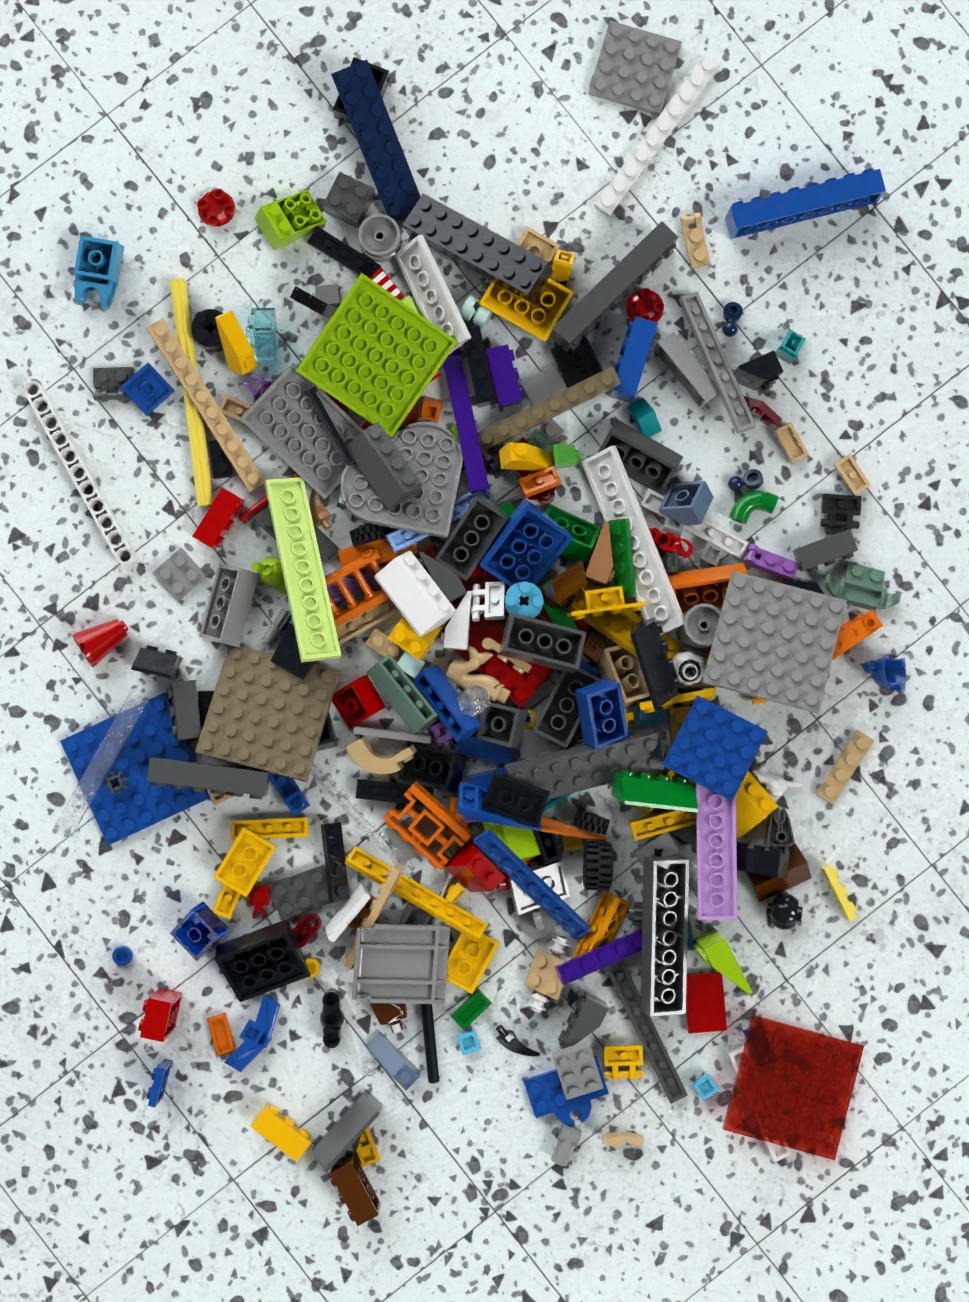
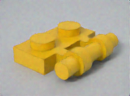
M642 1044L603 1045L604 1066H612V1071H604L605 1079H612L614 1081L618 1080V1078H629L630 1080L643 1078V1070H636V1065H643ZM618 1066H629V1070L618 1071Z

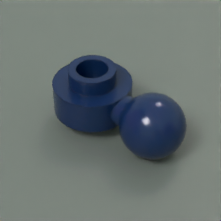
M729 302L723 310V317L727 323L724 324L722 330L727 337L736 335L738 327L735 322L741 318L743 313L741 305L736 302ZM730 309H735L736 313H732Z
M751 469L744 474L743 478L739 476L731 477L728 481V486L733 491H739L744 485L749 489H757L762 486L764 478L759 470Z

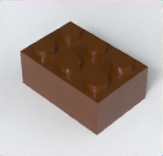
M352 1152L339 1159L332 1166L329 1179L334 1187L337 1186L340 1192L338 1196L342 1204L346 1203L349 1209L347 1212L352 1222L355 1221L357 1226L379 1215L381 1202L355 1153Z

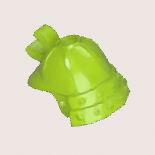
M266 557L260 563L253 562L251 569L259 573L258 580L262 584L277 588L280 594L287 595L280 558Z

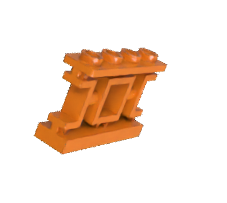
M415 781L404 794L411 802L401 813L392 807L383 819L389 828L395 829L400 833L399 836L405 842H410L418 854L426 856L429 859L428 862L434 868L438 867L441 870L451 859L444 851L454 840L462 847L474 832L422 785ZM418 799L426 806L420 815L411 807ZM405 813L414 820L408 828L399 821ZM425 814L439 826L438 830L430 838L426 837L415 827ZM446 825L456 832L449 840L440 833ZM434 839L443 846L437 854L428 847Z

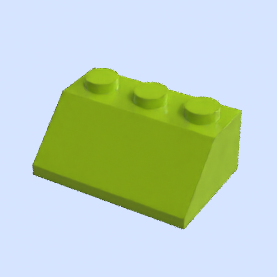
M482 822L485 831L490 829L523 862L541 854L533 830Z

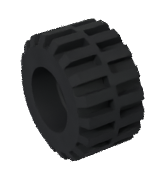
M587 841L583 854V886L585 890L609 891L613 877L611 842Z

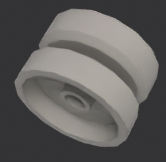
M371 215L359 227L358 237L361 249L365 256L371 260L380 263L387 262L393 259L394 255L400 251L402 240L399 226L388 215Z
M701 603L693 606L683 614L684 625L678 627L680 639L686 646L692 649L702 650L712 646L721 611L711 604Z

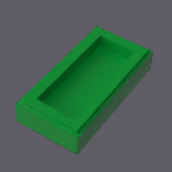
M478 988L451 1014V1017L465 1030L492 1002Z

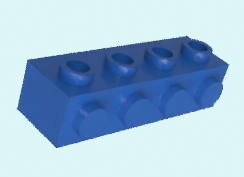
M435 665L423 669L413 680L414 684L437 713V716L455 741L458 742L471 737L481 724L439 666Z

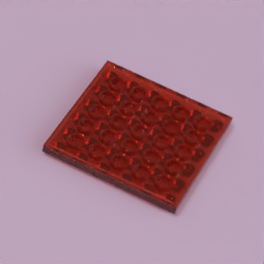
M752 1014L722 1129L835 1160L864 1046Z

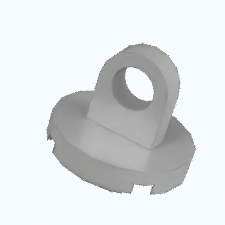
M542 907L519 915V925L522 931L527 936L535 939L549 936L557 924Z

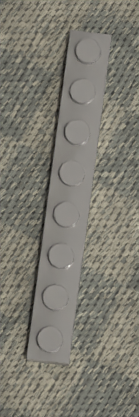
M695 292L681 296L679 302L736 433L754 429L756 423L699 293Z

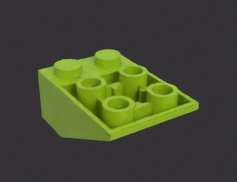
M308 189L261 206L254 218L273 250L293 243L315 230L317 226L320 227L327 222Z

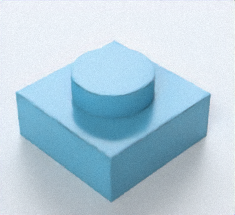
M475 1029L457 1035L463 1055L481 1049Z
M708 1072L692 1083L703 1101L719 1091V1088Z

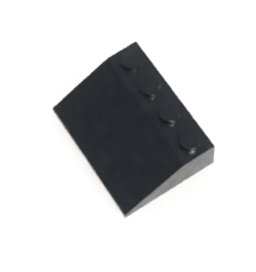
M651 618L633 624L630 636L653 707L658 709L678 695V688H681L678 676L674 677L672 671L675 670L673 659H669L667 655L669 651L668 643L666 640H662L661 633L664 632L661 622H657L656 618Z
M287 919L216 945L215 961L239 1002L311 976L296 934Z

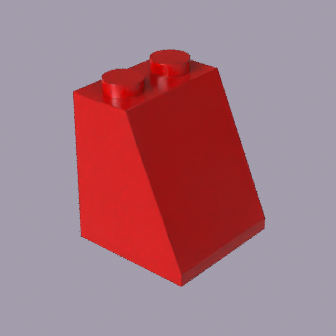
M472 839L466 842L444 866L469 892H491L506 878L500 868H497L496 863Z

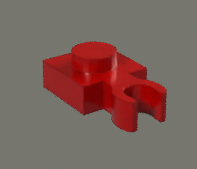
M254 885L250 891L249 905H255L252 913L253 919L256 918L257 911L262 913V919L266 916L264 906L270 905V887L268 885Z

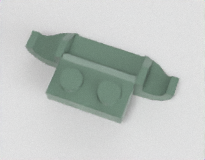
M848 562L844 578H841L840 581L832 579L830 574L826 575L825 587L833 597L847 600L846 604L876 611L898 604L901 598V593L888 594L886 589L883 588L885 571Z

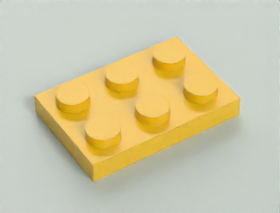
M243 827L213 877L247 897L277 846L248 828Z
M461 933L448 956L446 980L473 994L500 942L485 933L482 934L478 942Z

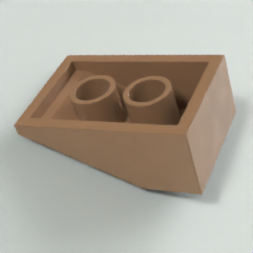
M606 521L601 527L585 570L586 580L603 587L607 583L610 584L615 571H612L613 559L609 523Z

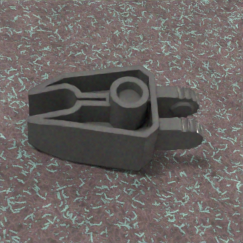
M782 809L780 811V822H778L774 810L769 814L764 846L770 849V851L771 848L783 849V853L789 854V848L795 842L790 818L786 810Z

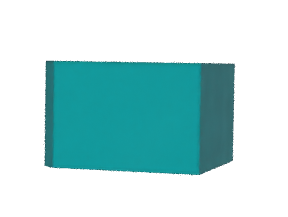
M789 329L775 352L776 356L791 364L797 357L806 338Z
M644 398L626 407L641 433L652 437L662 431L654 409Z

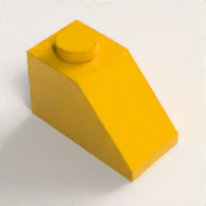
M557 249L552 264L553 272L550 276L554 277L556 281H568L576 254Z

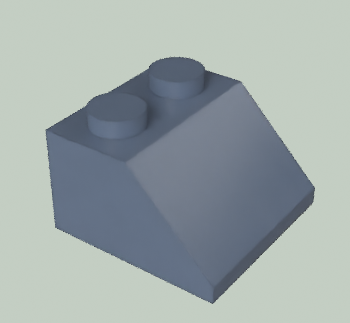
M706 481L672 483L659 511L683 525H698L702 523L714 497Z

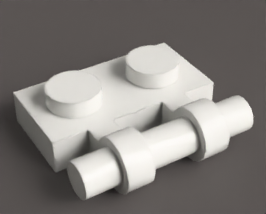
M503 581L485 582V589H480V584H473L471 596L473 602L470 607L472 621H479L482 613H485V620L505 619V583ZM485 598V605H480V599Z

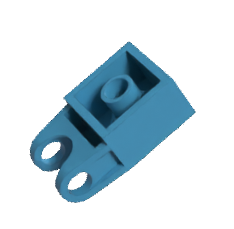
M80 235L74 270L75 302L77 305L83 306L88 295L92 291L98 290L101 308L108 310L111 307L118 286L124 246L119 242Z

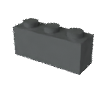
M851 529L796 548L793 550L796 561L799 563L800 571L806 570L807 573L818 570L817 566L824 563L826 567L836 563L835 559L842 557L845 560L853 557V552L858 551Z
M196 681L172 682L170 687L167 688L168 699H171L172 706L169 707L170 718L174 720V726H171L172 737H176V742L199 740L201 724Z

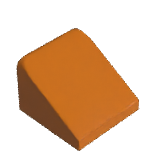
M425 396L419 418L438 423L443 400Z

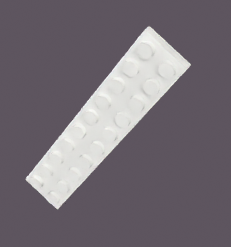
M616 445L610 446L581 462L604 520L608 522L610 520L629 518L637 593L635 598L637 602L646 601L647 605L641 607L644 621L656 618L657 622H661L663 632L667 633L684 625V616Z

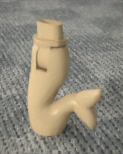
M468 646L470 660L461 661L454 659L446 673V677L474 695L491 700L494 703L498 701L505 704L511 693L510 690L504 688L505 685H500L497 679L489 675L469 674V672L484 664L493 654L489 652L479 653L474 647Z

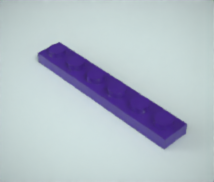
M642 928L555 966L562 985L569 984L642 951Z

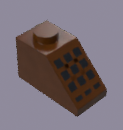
M587 631L582 652L586 658L594 662L598 661L607 643L603 640L604 636L599 631Z

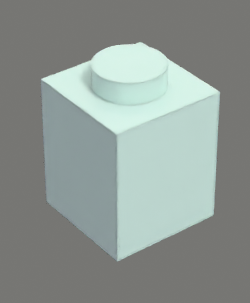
M406 651L397 663L404 672L414 679L423 669H426L424 661L416 659Z

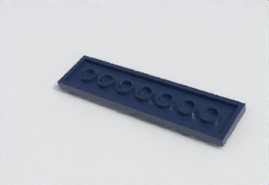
M366 59L334 72L331 76L386 215L397 221L410 214L421 196Z

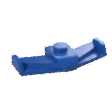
M266 994L263 995L256 1022L249 1019L239 1036L245 1041L224 1063L241 1072L268 1046L272 1039L271 1034L280 1007L278 1001Z

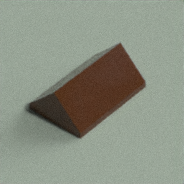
M793 843L789 848L790 856L787 878L745 872L759 902L812 878L808 863L796 843Z

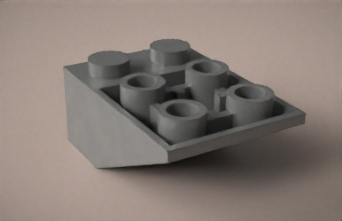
M587 992L583 996H579L575 1004L577 1006L575 1013L571 1012L568 1017L566 1031L562 1030L559 1035L560 1049L574 1046L600 1027L609 1010L605 1001Z

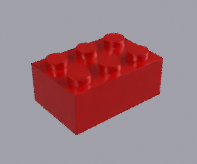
M159 988L149 996L148 1000L145 999L143 1004L145 1015L144 1019L140 1020L138 1031H141V1038L164 1042L175 1030L182 992Z

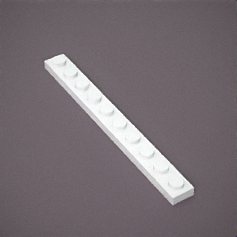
M707 53L703 55L601 194L594 207L608 217L611 216L718 70L721 63Z

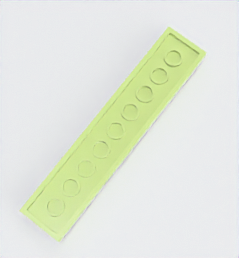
M297 477L266 480L265 488L301 662L340 658V646L304 479Z

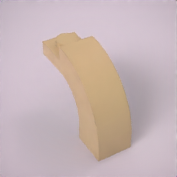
M366 735L345 747L350 757L358 766L375 774H391L401 770L404 767L403 763L413 759V754L417 751L412 744L393 755H383L371 746Z

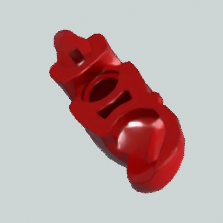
M649 528L655 545L660 547L661 550L668 553L679 552L684 558L692 555L693 546L688 540L681 539L680 536L677 537L670 532L663 533L657 528ZM681 541L688 545V551L684 550Z

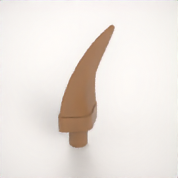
M313 489L309 500L312 520L316 527L322 525L327 531L332 527L328 522L331 515L322 504L320 495Z

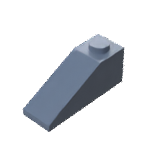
M380 1031L366 1044V1047L388 1073L406 1091L420 1077L421 1071Z

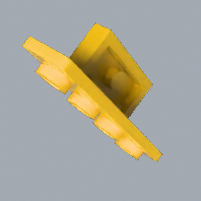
M622 586L583 591L586 610L567 613V616L574 617V620L584 619L585 615L592 614L593 617L604 616V612L611 611V615L623 613V609H630V612L641 611V607L647 604L646 601L625 604Z

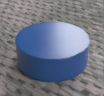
M119 946L113 952V961L119 966L127 965L133 958L132 950L128 946Z

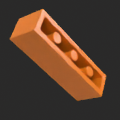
M386 538L338 551L342 567L359 559L364 552L370 549H378L380 557L376 561L379 565H388L393 559L408 551H411L414 556L419 555L416 543L394 553ZM369 563L359 568L360 571L365 569L368 572L373 571Z

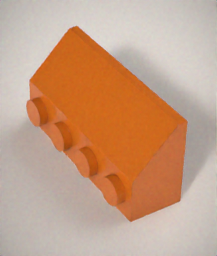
M744 563L668 574L682 613H686L693 606L701 603L711 604L721 611L731 572L736 571L748 575Z

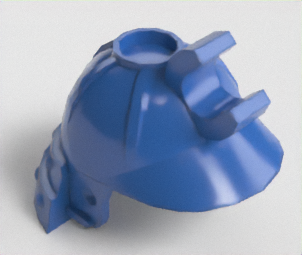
M885 654L883 658L877 661L871 660L870 665L864 664V672L871 673V677L877 685L896 690L898 693H904L906 685L905 658L892 659Z

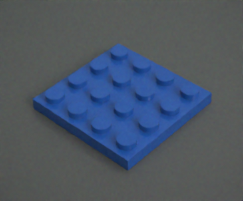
M697 695L662 766L733 801L768 731Z

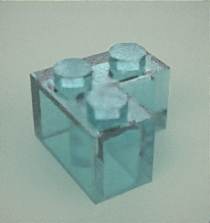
M252 308L251 316L247 318L246 337L250 338V345L254 351L256 362L276 361L277 343L275 333L277 323L275 308Z

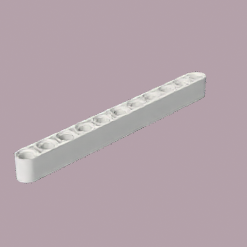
M36 381L26 382L23 387L25 396L116 560L125 566L133 565L137 560V555L46 390ZM38 387L37 393L31 395L32 388ZM47 403V409L41 412V405ZM52 420H56L54 428L49 427V423ZM65 436V443L59 445V438ZM74 453V460L69 462L67 459L68 455ZM83 469L84 475L81 478H77V472ZM93 486V492L87 495L86 488ZM101 502L103 507L100 511L96 512L95 505ZM107 519L112 521V525L109 528L104 527V522ZM120 535L121 542L115 545L113 539L115 536ZM129 552L130 559L124 562L122 559L123 554Z

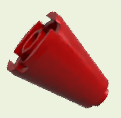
M118 619L76 632L72 636L89 664L94 667L127 636L126 631L129 629L123 620L119 622Z

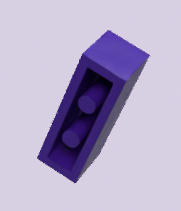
M508 344L486 349L498 408L521 404V398L524 397L522 386L518 387L516 380L520 378L518 369L514 368L512 361H515L513 349L509 350Z

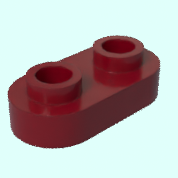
M315 913L305 915L293 929L297 939L298 934L303 936V940L298 939L300 948L307 945L321 927V919ZM311 919L315 922L314 926L310 924Z

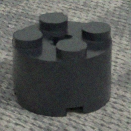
M206 309L198 312L191 325L194 339L202 348L209 352L223 350L215 317L223 313L215 309ZM215 328L216 330H213L212 334H210L209 330Z

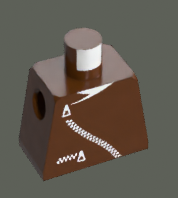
M369 1003L380 1025L389 1023L392 1033L403 1030L400 1019L407 1017L406 1004Z

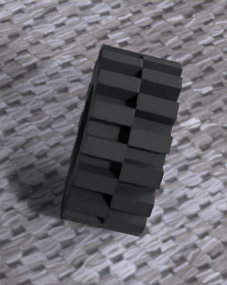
M375 524L361 526L349 532L353 546L386 538L384 526Z
M577 810L573 825L587 831L606 835L610 820L593 813Z

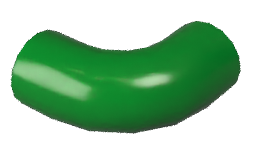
M759 490L748 492L737 500L729 514V518L738 523L746 524L750 514L755 510H763L771 514L779 496Z

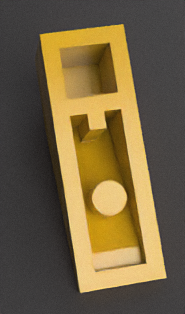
M229 310L215 317L228 369L244 375L257 368L254 351L233 311Z
M509 442L499 450L501 469L541 471L553 466L552 452L527 443Z

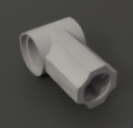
M563 1123L551 1161L560 1166L567 1167L573 1149L578 1145L582 1131Z

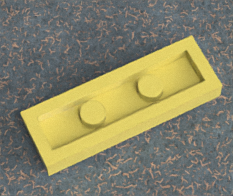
M828 864L820 867L846 920L851 922L857 919L855 915L857 910L854 904L848 901L846 897L848 892L843 884L840 885L837 879L840 876L836 868H832Z

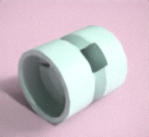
M470 295L465 301L460 314L462 319L468 322L472 320L473 325H479L480 329L483 330L493 312L479 305L480 300Z

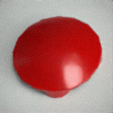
M215 189L206 193L197 202L200 219L209 226H223L234 216L235 203L233 198L222 189Z
M643 288L632 294L628 299L626 305L627 315L632 322H634L637 316L657 323L663 315V300L654 291H651L649 288Z

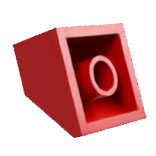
M367 674L334 693L332 699L349 729L386 708Z

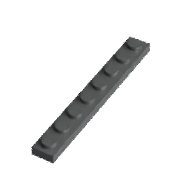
M623 959L606 966L605 968L670 1104L688 1096L651 1017L640 1011L641 996Z

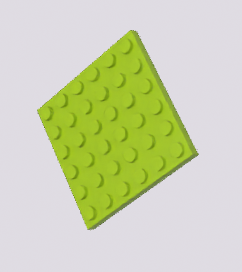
M361 273L296 371L370 423L375 424L379 422L385 432L393 437L458 341Z

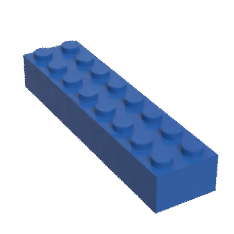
M869 168L862 171L861 174L855 175V173H850L841 179L830 178L825 183L818 184L814 182L808 184L805 188L799 189V187H794L785 193L774 192L766 198L758 196L752 198L750 202H735L730 207L725 220L730 239H735L874 204L879 201L886 192L881 170Z

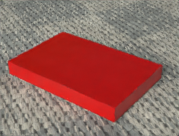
M720 972L687 974L686 1016L689 1034L727 1030L723 977Z

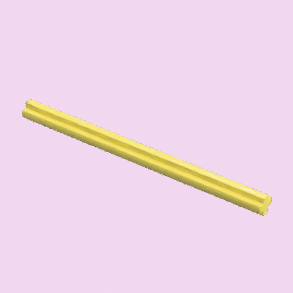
M184 278L172 279L169 282L176 338L198 373L194 338L191 331L192 322L187 282ZM183 388L197 506L207 507L211 506L214 498L204 420Z

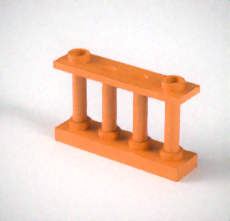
M370 549L364 552L359 559L325 576L326 586L336 582L348 603L346 608L338 609L329 595L335 628L390 599L382 587L375 592L371 591L359 568L368 563L375 575L381 570L376 561L380 557L378 549ZM351 572L365 594L364 598L359 601L353 598L342 577Z
M873 610L866 614L864 612L860 613L840 627L832 660L883 626Z

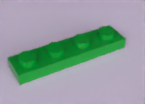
M629 518L610 520L608 523L613 571H615V587L622 586L624 597L635 596L637 593Z

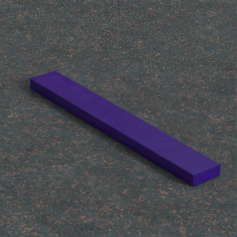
M457 348L448 355L443 362L470 493L489 490V484L460 349Z

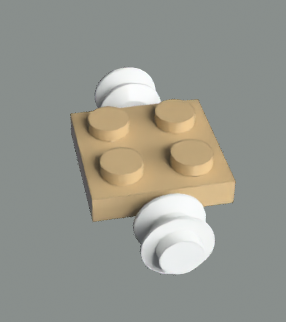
M561 936L552 938L555 942L554 946H549L553 952L552 954L541 949L536 950L524 983L525 986L538 991V993L531 994L534 1000L528 1003L531 1006L530 1009L541 1013L542 1010L546 1011L544 1004L550 1002L546 995L560 1000L565 988L555 966L567 961L560 958V955H566L567 952L564 949L566 946H570L567 943L568 940Z

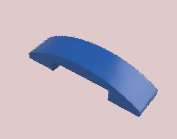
M271 773L270 781L284 799V803L293 816H296L310 806L294 779Z

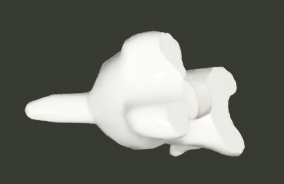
M767 761L753 766L751 771L752 776L774 801L781 797L788 787L800 788L803 786L801 782L786 781L779 776L771 774L767 769Z

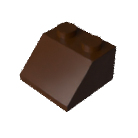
M582 561L539 588L550 608L556 605L560 608L569 602L567 600L569 596L572 595L575 598L583 593L582 588L587 585Z

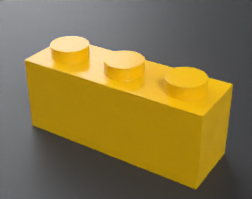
M266 1103L250 1126L296 1162L313 1139L309 1131L297 1127L292 1118L284 1117L280 1114V1110L272 1104Z

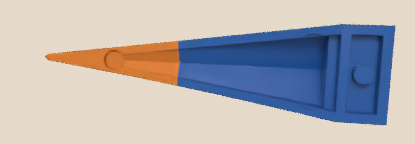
M464 782L459 784L457 814L474 817L476 821L603 842L606 839L605 836L585 831L545 816H541L538 827L535 828L482 808L487 790L481 786Z

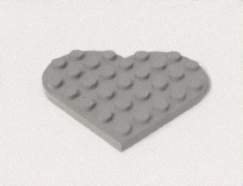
M416 422L409 424L408 427L398 431L392 437V442L421 481V491L389 511L357 465L354 463L351 466H346L341 477V496L345 506L355 517L370 524L448 539L463 462L461 446L449 430L431 422Z

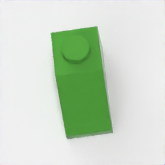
M554 444L552 446L551 452L555 469L577 466V461H580L579 450L575 449V445Z

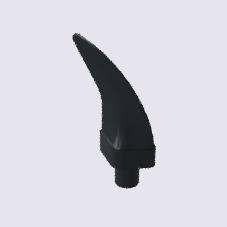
M502 1025L497 1026L496 1030L499 1036L496 1039L506 1049L520 1055L540 1056V1053L522 1045L512 1030H505Z

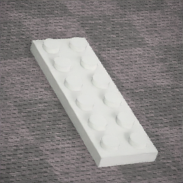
M417 235L394 256L423 317L458 341L450 352L451 354L471 339V335L424 236Z

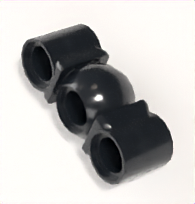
M334 988L328 989L322 999L323 1011L320 1014V1022L324 1027L323 1043L328 1048H335L340 1043L342 1038L341 1028L344 1023V1014L340 1009L341 993ZM329 994L336 996L337 1001L335 1003L328 1002L327 996ZM334 1014L337 1017V1021H328L327 1015ZM331 1033L335 1034L337 1036V1041H329L327 1035Z

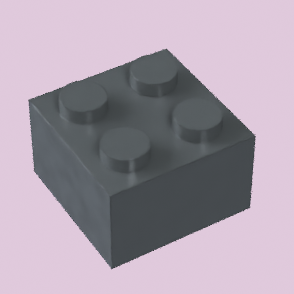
M339 172L323 203L324 211L359 229L375 197L374 188Z
M485 701L477 739L511 748H520L528 710L498 702Z

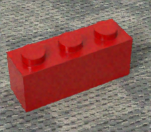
M222 487L192 537L214 550L217 547L220 548L225 540L224 534L226 531H230L235 523L233 521L237 514L240 515L245 506L243 505L244 500Z

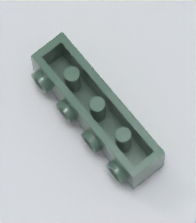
M390 654L378 661L366 672L413 733H416L437 716L434 709Z

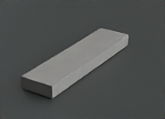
M355 726L353 734L431 743L429 735Z

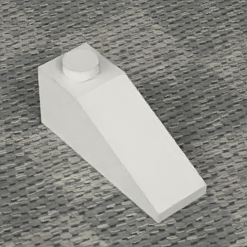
M467 591L445 627V633L441 632V644H444L445 649L468 651L472 591Z

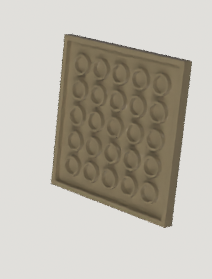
M229 645L195 753L307 782L340 671L314 664L305 679L302 680L272 663L271 659L274 654L243 646L238 648Z

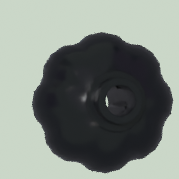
M780 894L774 898L772 904H767L766 914L770 915L771 922L775 927L789 930L795 927L796 922H801L803 907L798 906L799 901L793 895Z

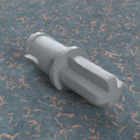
M281 609L273 623L270 622L271 626L261 639L272 646L279 633L283 632L282 628L290 618L291 613Z

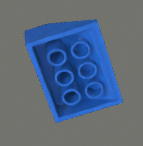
M524 498L480 560V567L510 587L524 581L537 585L573 539V536L541 509Z

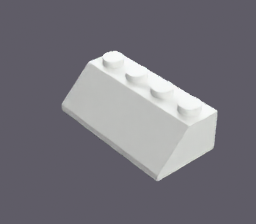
M411 551L393 559L374 576L419 637L447 623L456 611Z

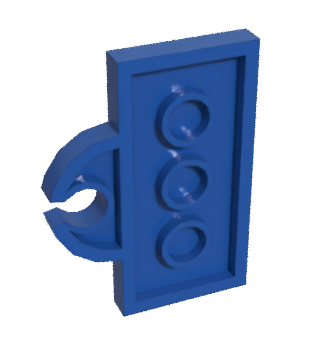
M596 1055L594 1059L603 1089L566 1100L557 1069L523 1080L535 1118L555 1113L558 1120L562 1123L575 1126L574 1120L570 1117V1112L572 1110H579L581 1112V1122L586 1121L592 1108L591 1100L609 1094Z

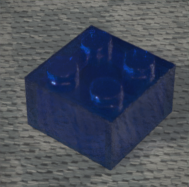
M201 902L190 910L170 934L198 961L216 945L230 928L204 902Z

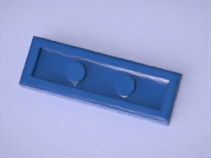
M471 736L458 741L456 753L508 764L513 762L516 748L483 741Z

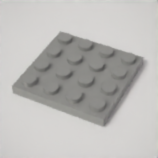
M610 20L588 95L660 115L682 41Z

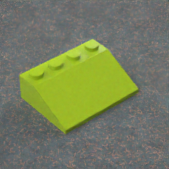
M715 928L694 938L696 944L693 946L706 964L709 963L714 969L749 995L753 993L726 939Z

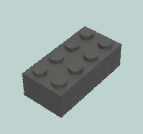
M511 613L506 620L499 655L574 674L579 670L587 632Z
M581 668L574 674L561 671L531 731L567 748L580 723L575 690L599 682L602 679Z

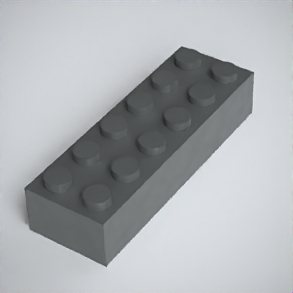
M150 757L147 781H151L152 786L163 787L166 784H172L171 788L185 789L186 786H189L191 791L203 792L205 789H211L210 793L224 794V791H228L230 796L242 797L244 794H250L249 798L263 799V796L268 795L271 773Z

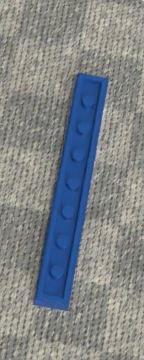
M490 829L474 838V843L575 940L590 932L591 927Z

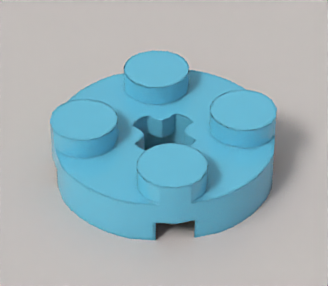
M519 582L507 590L505 608L509 614L515 613L534 618L542 610L544 603L543 595L540 589L533 583ZM520 596H527L529 598L527 601L529 603L528 606H521L519 604L521 601L519 599Z

